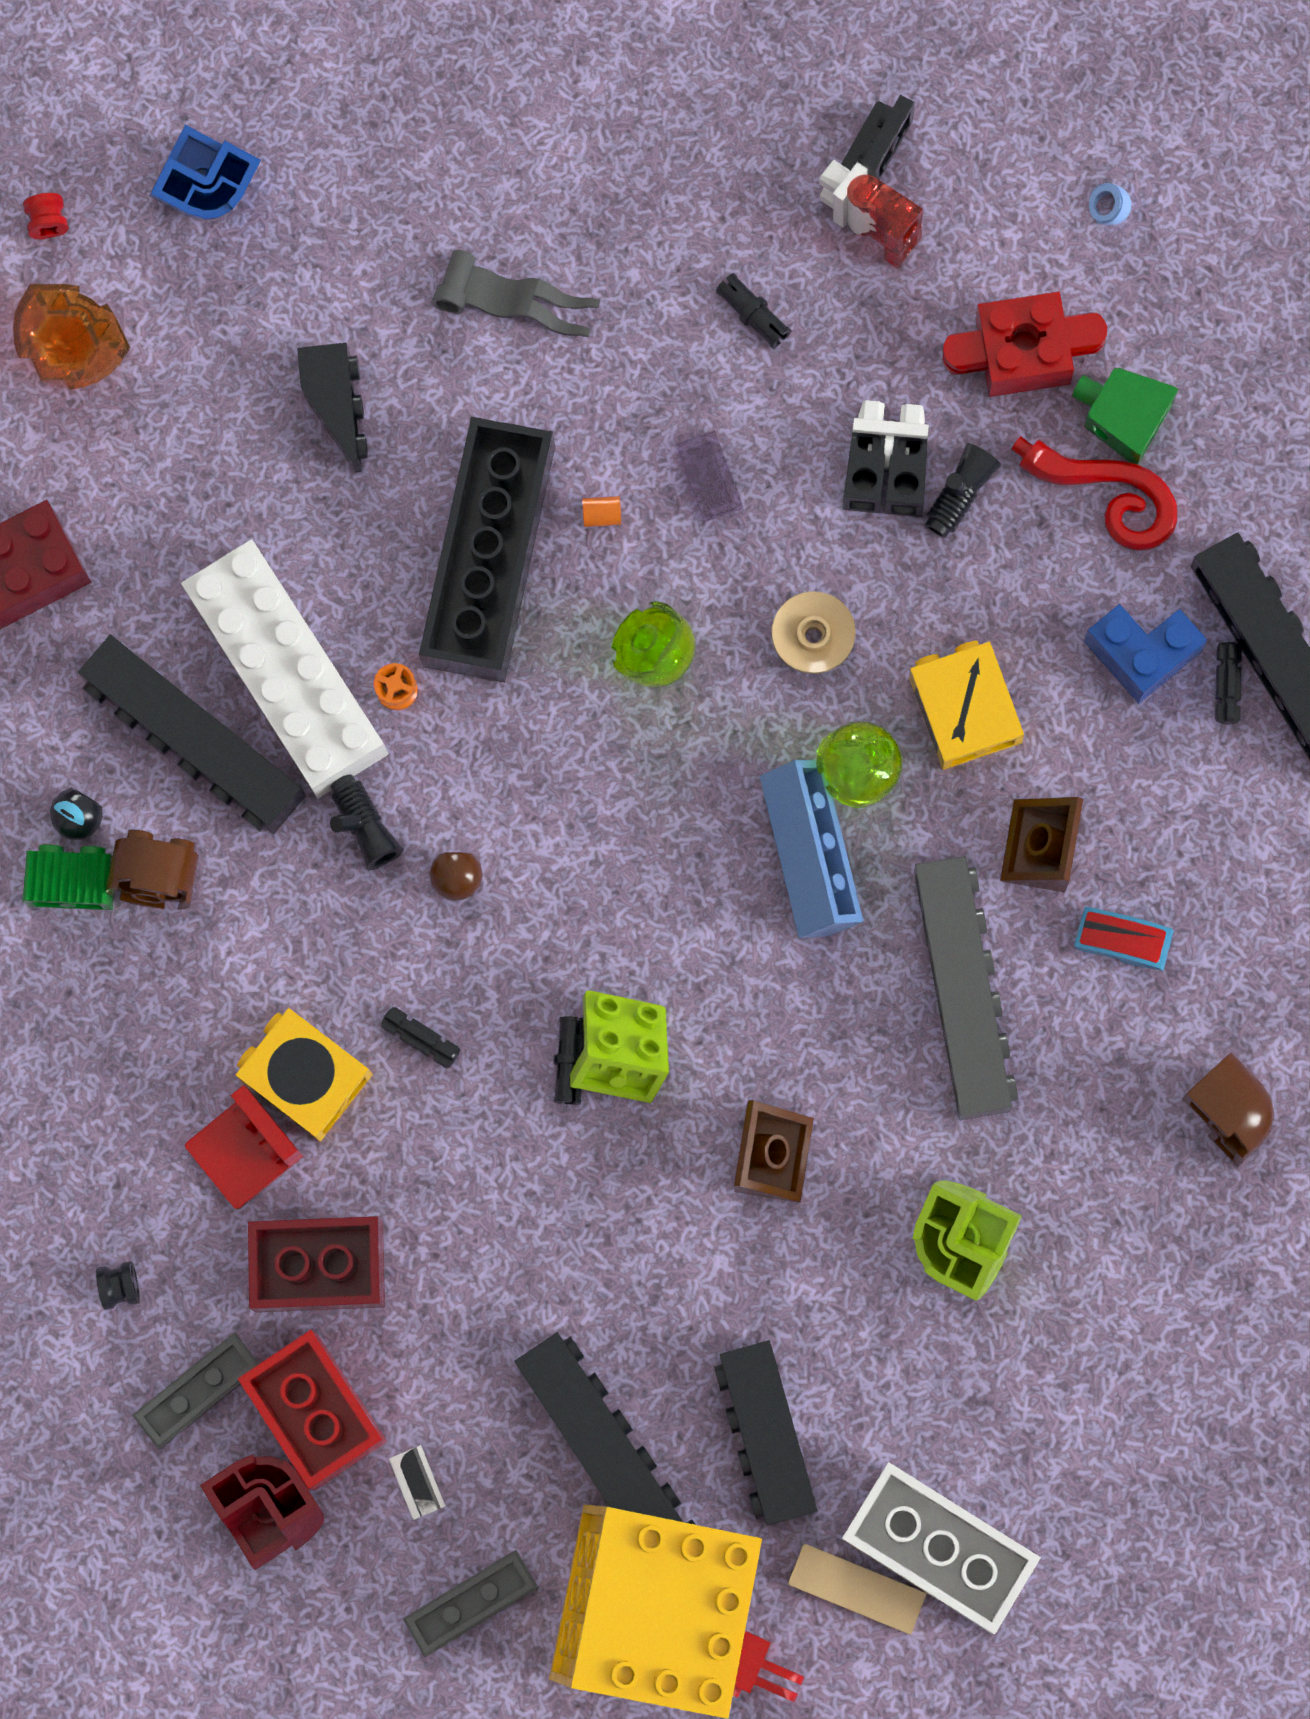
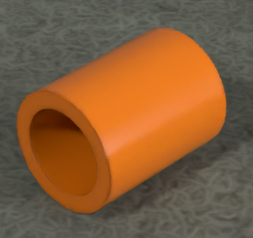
M620 496L582 498L584 527L622 525Z

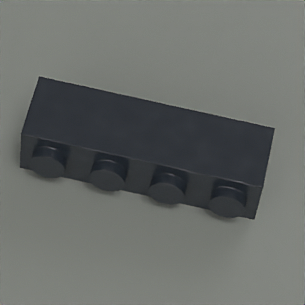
M770 1340L719 1354L722 1364L714 1366L720 1391L728 1389L730 1391L733 1407L726 1408V1413L732 1434L741 1432L745 1449L739 1450L737 1453L744 1477L753 1474L757 1492L750 1493L749 1496L756 1520L765 1518L766 1525L770 1526L818 1512Z

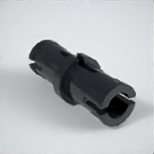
M735 273L726 277L728 285L722 281L717 287L716 293L719 296L721 295L740 314L739 319L745 326L750 324L770 344L769 346L775 349L781 344L779 341L780 337L785 340L790 335L791 329L767 308L768 303L762 296L756 297L738 279Z
M563 1016L559 1017L558 1054L554 1055L553 1064L557 1065L554 1103L562 1104L564 1102V1104L580 1105L582 1101L581 1089L570 1087V1073L584 1049V1021L582 1017L578 1020V1017Z

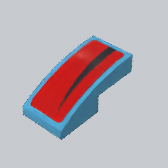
M1085 906L1074 947L1086 953L1116 958L1126 964L1163 971L1174 930L1142 919Z

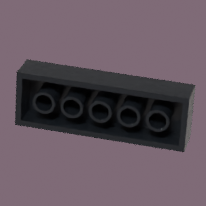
M471 417L419 651V657L424 668L505 683L555 452L553 431Z

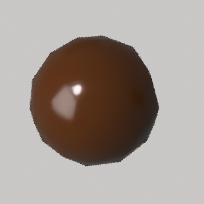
M444 852L438 854L432 862L429 876L432 887L440 896L451 901H462L474 895L480 887L483 873L481 863L473 854Z

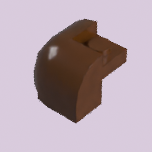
M1232 1052L1182 1098L1212 1130L1208 1137L1237 1167L1262 1145L1271 1132L1274 1119L1272 1099L1262 1083Z

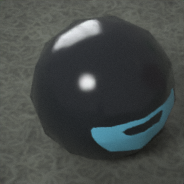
M71 787L62 791L53 799L50 818L54 829L62 837L70 840H83L100 828L103 810L99 803Z

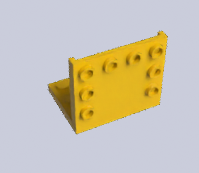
M583 1504L549 1680L573 1689L728 1719L762 1538L611 1507Z

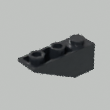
M346 342L297 348L300 384L306 401L354 471L362 472L361 459L368 458L366 436L365 434H358L357 420L364 419L361 394L354 395L353 381L360 380L358 356L350 355Z

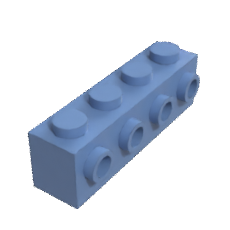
M793 760L761 775L760 780L799 938L826 937L864 922L824 760Z

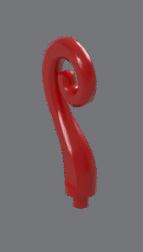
M1020 436L1012 446L1011 450L1023 458L1019 466L1042 481L1056 485L1118 482L1131 485L1146 494L1155 506L1156 518L1148 529L1140 532L1128 529L1122 522V516L1127 511L1137 514L1142 513L1146 508V502L1137 494L1127 492L1112 498L1108 503L1104 514L1105 527L1110 537L1119 545L1136 551L1150 550L1163 544L1174 533L1177 524L1176 500L1167 484L1151 470L1138 464L1119 460L1070 459L1051 449L1040 439L1032 445Z

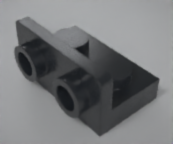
M902 95L899 96L894 107L880 101L876 102L841 165L850 171L857 162L867 168V185L875 189L913 122L915 102Z

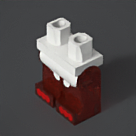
M833 160L819 178L820 185L824 187L820 194V200L833 209V221L844 228L848 222L850 229L860 236H870L883 245L884 260L898 269L922 238L923 208L876 177L867 175V168L858 162L850 171Z

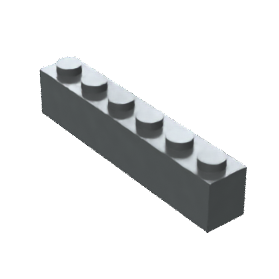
M966 856L915 864L914 876L959 1121L1009 1113L1012 1108L1011 1101L1018 1100L1014 1075L1006 1076L1003 1059L1010 1058V1050L1006 1033L999 1034L996 1017L1002 1016V1006L999 992H991L988 976L995 975L991 950H983L980 934L987 933V926L983 908L976 909L973 893L979 892L976 868H968Z

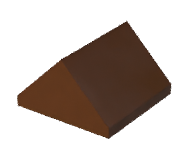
M1079 797L1014 799L1000 881L1065 893L1070 881L1083 799Z
M748 1100L735 1175L734 1192L801 1203L814 1118L758 1101Z

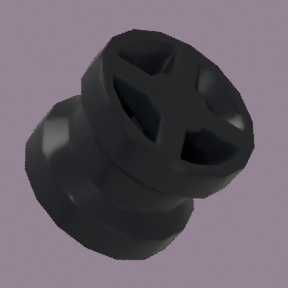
M132 1261L124 1262L116 1269H109L106 1266L96 1269L97 1288L104 1310L114 1309L117 1303L126 1302L129 1305L140 1303L137 1274Z

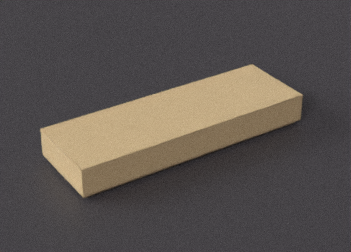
M805 1543L802 1546L788 1585L909 1635L912 1634L927 1594Z

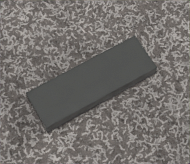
M234 1332L132 1416L155 1446L161 1450L241 1385L238 1378L260 1363Z
M515 1550L404 1617L403 1620L424 1657H427L539 1587L518 1551Z

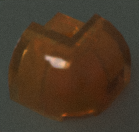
M30 284L20 299L14 315L13 336L18 358H30L41 381L65 380L69 390L84 388L99 382L111 374L122 362L131 347L108 304L100 306L91 298L79 293L80 286L70 284Z

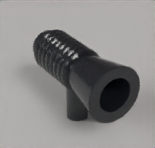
M966 443L955 473L947 477L945 488L939 493L936 502L932 504L933 507L926 514L928 520L925 526L942 538H946L949 532H955L956 527L959 526L968 508L971 507L974 499H976L977 491L1001 467V463L980 447Z
M351 774L346 775L331 785L333 791L332 799L341 815L331 818L330 828L335 833L351 831L352 835H356L367 870H375L398 858L403 853L404 848L382 824V818L364 786H362V782L355 780Z

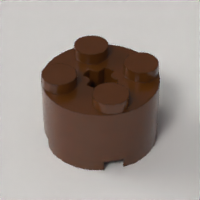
M135 829L128 830L127 838L115 841L106 887L108 895L111 896L116 890L120 891L119 900L138 906L165 909V901L179 902L177 910L190 907L199 855L194 852V842L180 838H171L170 843L154 840L152 833Z

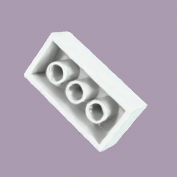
M889 1462L842 1537V1540L993 1635L996 1634L1041 1558Z

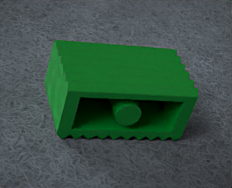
M51 844L39 845L38 851H26L22 901L29 907L113 910L114 893L111 896L106 893L112 855L106 854L105 848L96 846H82L79 853L64 852V847Z

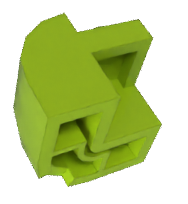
M947 1180L938 1181L932 1185L915 1224L912 1239L915 1241L916 1253L925 1268L924 1272L937 1282L977 1301L988 1291L1008 1255L1007 1249L1022 1215L987 1199V1194L974 1188Z

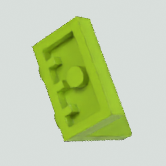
M587 990L583 996L584 1049L570 1073V1087L652 1103L669 1074L666 1008L662 1005Z

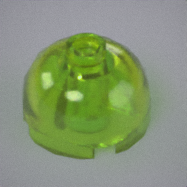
M654 601L649 603L653 607L647 608L643 612L637 608L629 613L619 625L612 640L611 648L616 651V661L612 660L613 666L624 677L640 686L660 688L671 685L689 669L695 656L696 641L691 625L678 611L667 603Z
M857 721L841 725L824 737L817 749L816 767L820 775L824 772L825 778L830 784L825 788L831 796L843 805L853 808H864L879 802L896 787L902 773L903 757L899 744L890 732L882 726L871 722Z

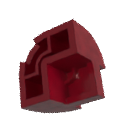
M253 1454L234 1462L200 1485L219 1518L231 1532L254 1570H257L291 1546L298 1550L319 1531L324 1522V1513L297 1471L286 1460L283 1461L273 1456L255 1457Z

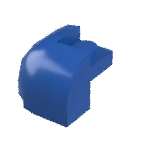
M185 124L149 196L185 216L198 220L218 219L231 212L243 197L261 160L225 140L221 144Z

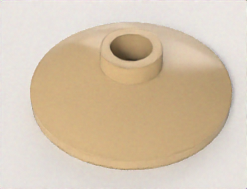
M804 592L793 596L780 607L772 624V641L777 654L788 666L803 673L819 674L838 667L849 656L855 642V623L849 609L836 597L823 592ZM809 630H818L822 635L821 639L816 643L809 642L805 637Z

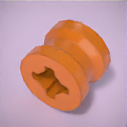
M391 663L378 670L373 685L381 704L390 710L396 711L411 706L417 698L418 687L410 669L403 664ZM401 690H402V691H405V692H400L399 694H396L395 697H394V694H395V693H397V692H399V691H401Z

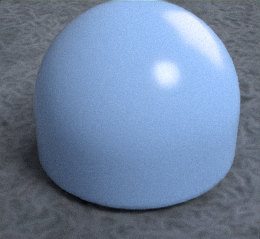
M1111 183L1099 185L1090 196L1089 209L1091 216L1097 223L1103 225H1115L1123 222L1131 211L1129 194L1118 185ZM1113 194L1115 199L1114 208L1109 214L1101 215L1096 208L1097 202L1103 196Z

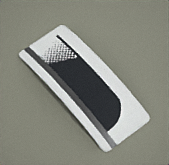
M421 1445L389 1459L413 1520L445 1507Z

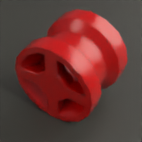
M40 193L24 200L23 209L30 219L27 230L31 238L42 240L64 235L68 231V221L62 216L61 212L64 208V201L61 195L57 193Z

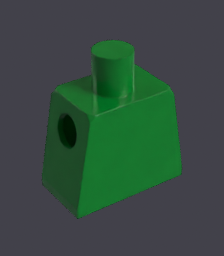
M1114 368L1105 385L1082 375L1071 397L1091 407L1084 424L1088 431L1130 463L1139 464L1175 402L1179 389L1121 368Z

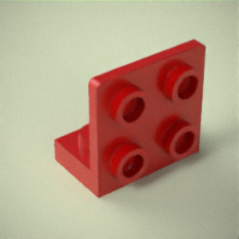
M245 1085L230 1095L235 1101L233 1105L185 1143L187 1151L236 1210L241 1209L304 1157Z

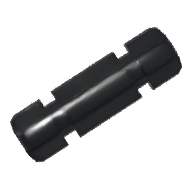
M1223 642L1217 646V661H1221V664L1216 666L1215 699L1219 700V704L1215 705V720L1221 724L1229 725L1237 724L1240 720L1241 706L1236 704L1241 700L1242 667H1238V663L1242 661V646L1236 642Z
M392 1007L385 1014L381 1023V1027L393 1036L396 1033L400 1034L399 1039L427 1057L430 1054L433 1055V1061L444 1068H449L454 1064L460 1053L457 1045L449 1040L441 1041V1035L414 1018L409 1021L407 1019L408 1015L396 1007Z

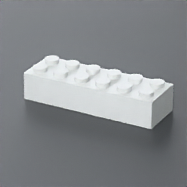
M252 539L181 582L192 603L317 799L332 790L331 785L339 778L350 774L355 776L388 755L379 735Z

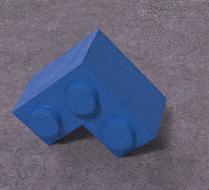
M1118 604L1087 630L1084 643L1138 704L1203 651L1207 642L1205 636L1180 609L1147 635L1121 604Z

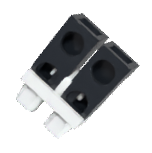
M864 400L859 416L854 418L843 496V510L880 513L884 470H889L885 514L922 517L929 425L925 424L923 406L913 404L901 405L900 422L884 421L885 404L880 401Z

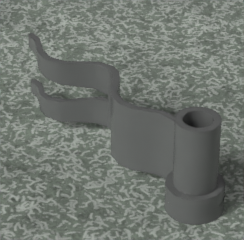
M453 250L443 282L437 285L432 298V304L437 309L454 314H461L466 304L496 317H529L556 333L589 337L590 328L559 319L541 303L535 301L534 297L544 299L558 307L571 309L598 308L601 301L596 298L570 296L561 292L550 283L537 278L513 280L499 276L488 269L474 266L475 256L463 250Z

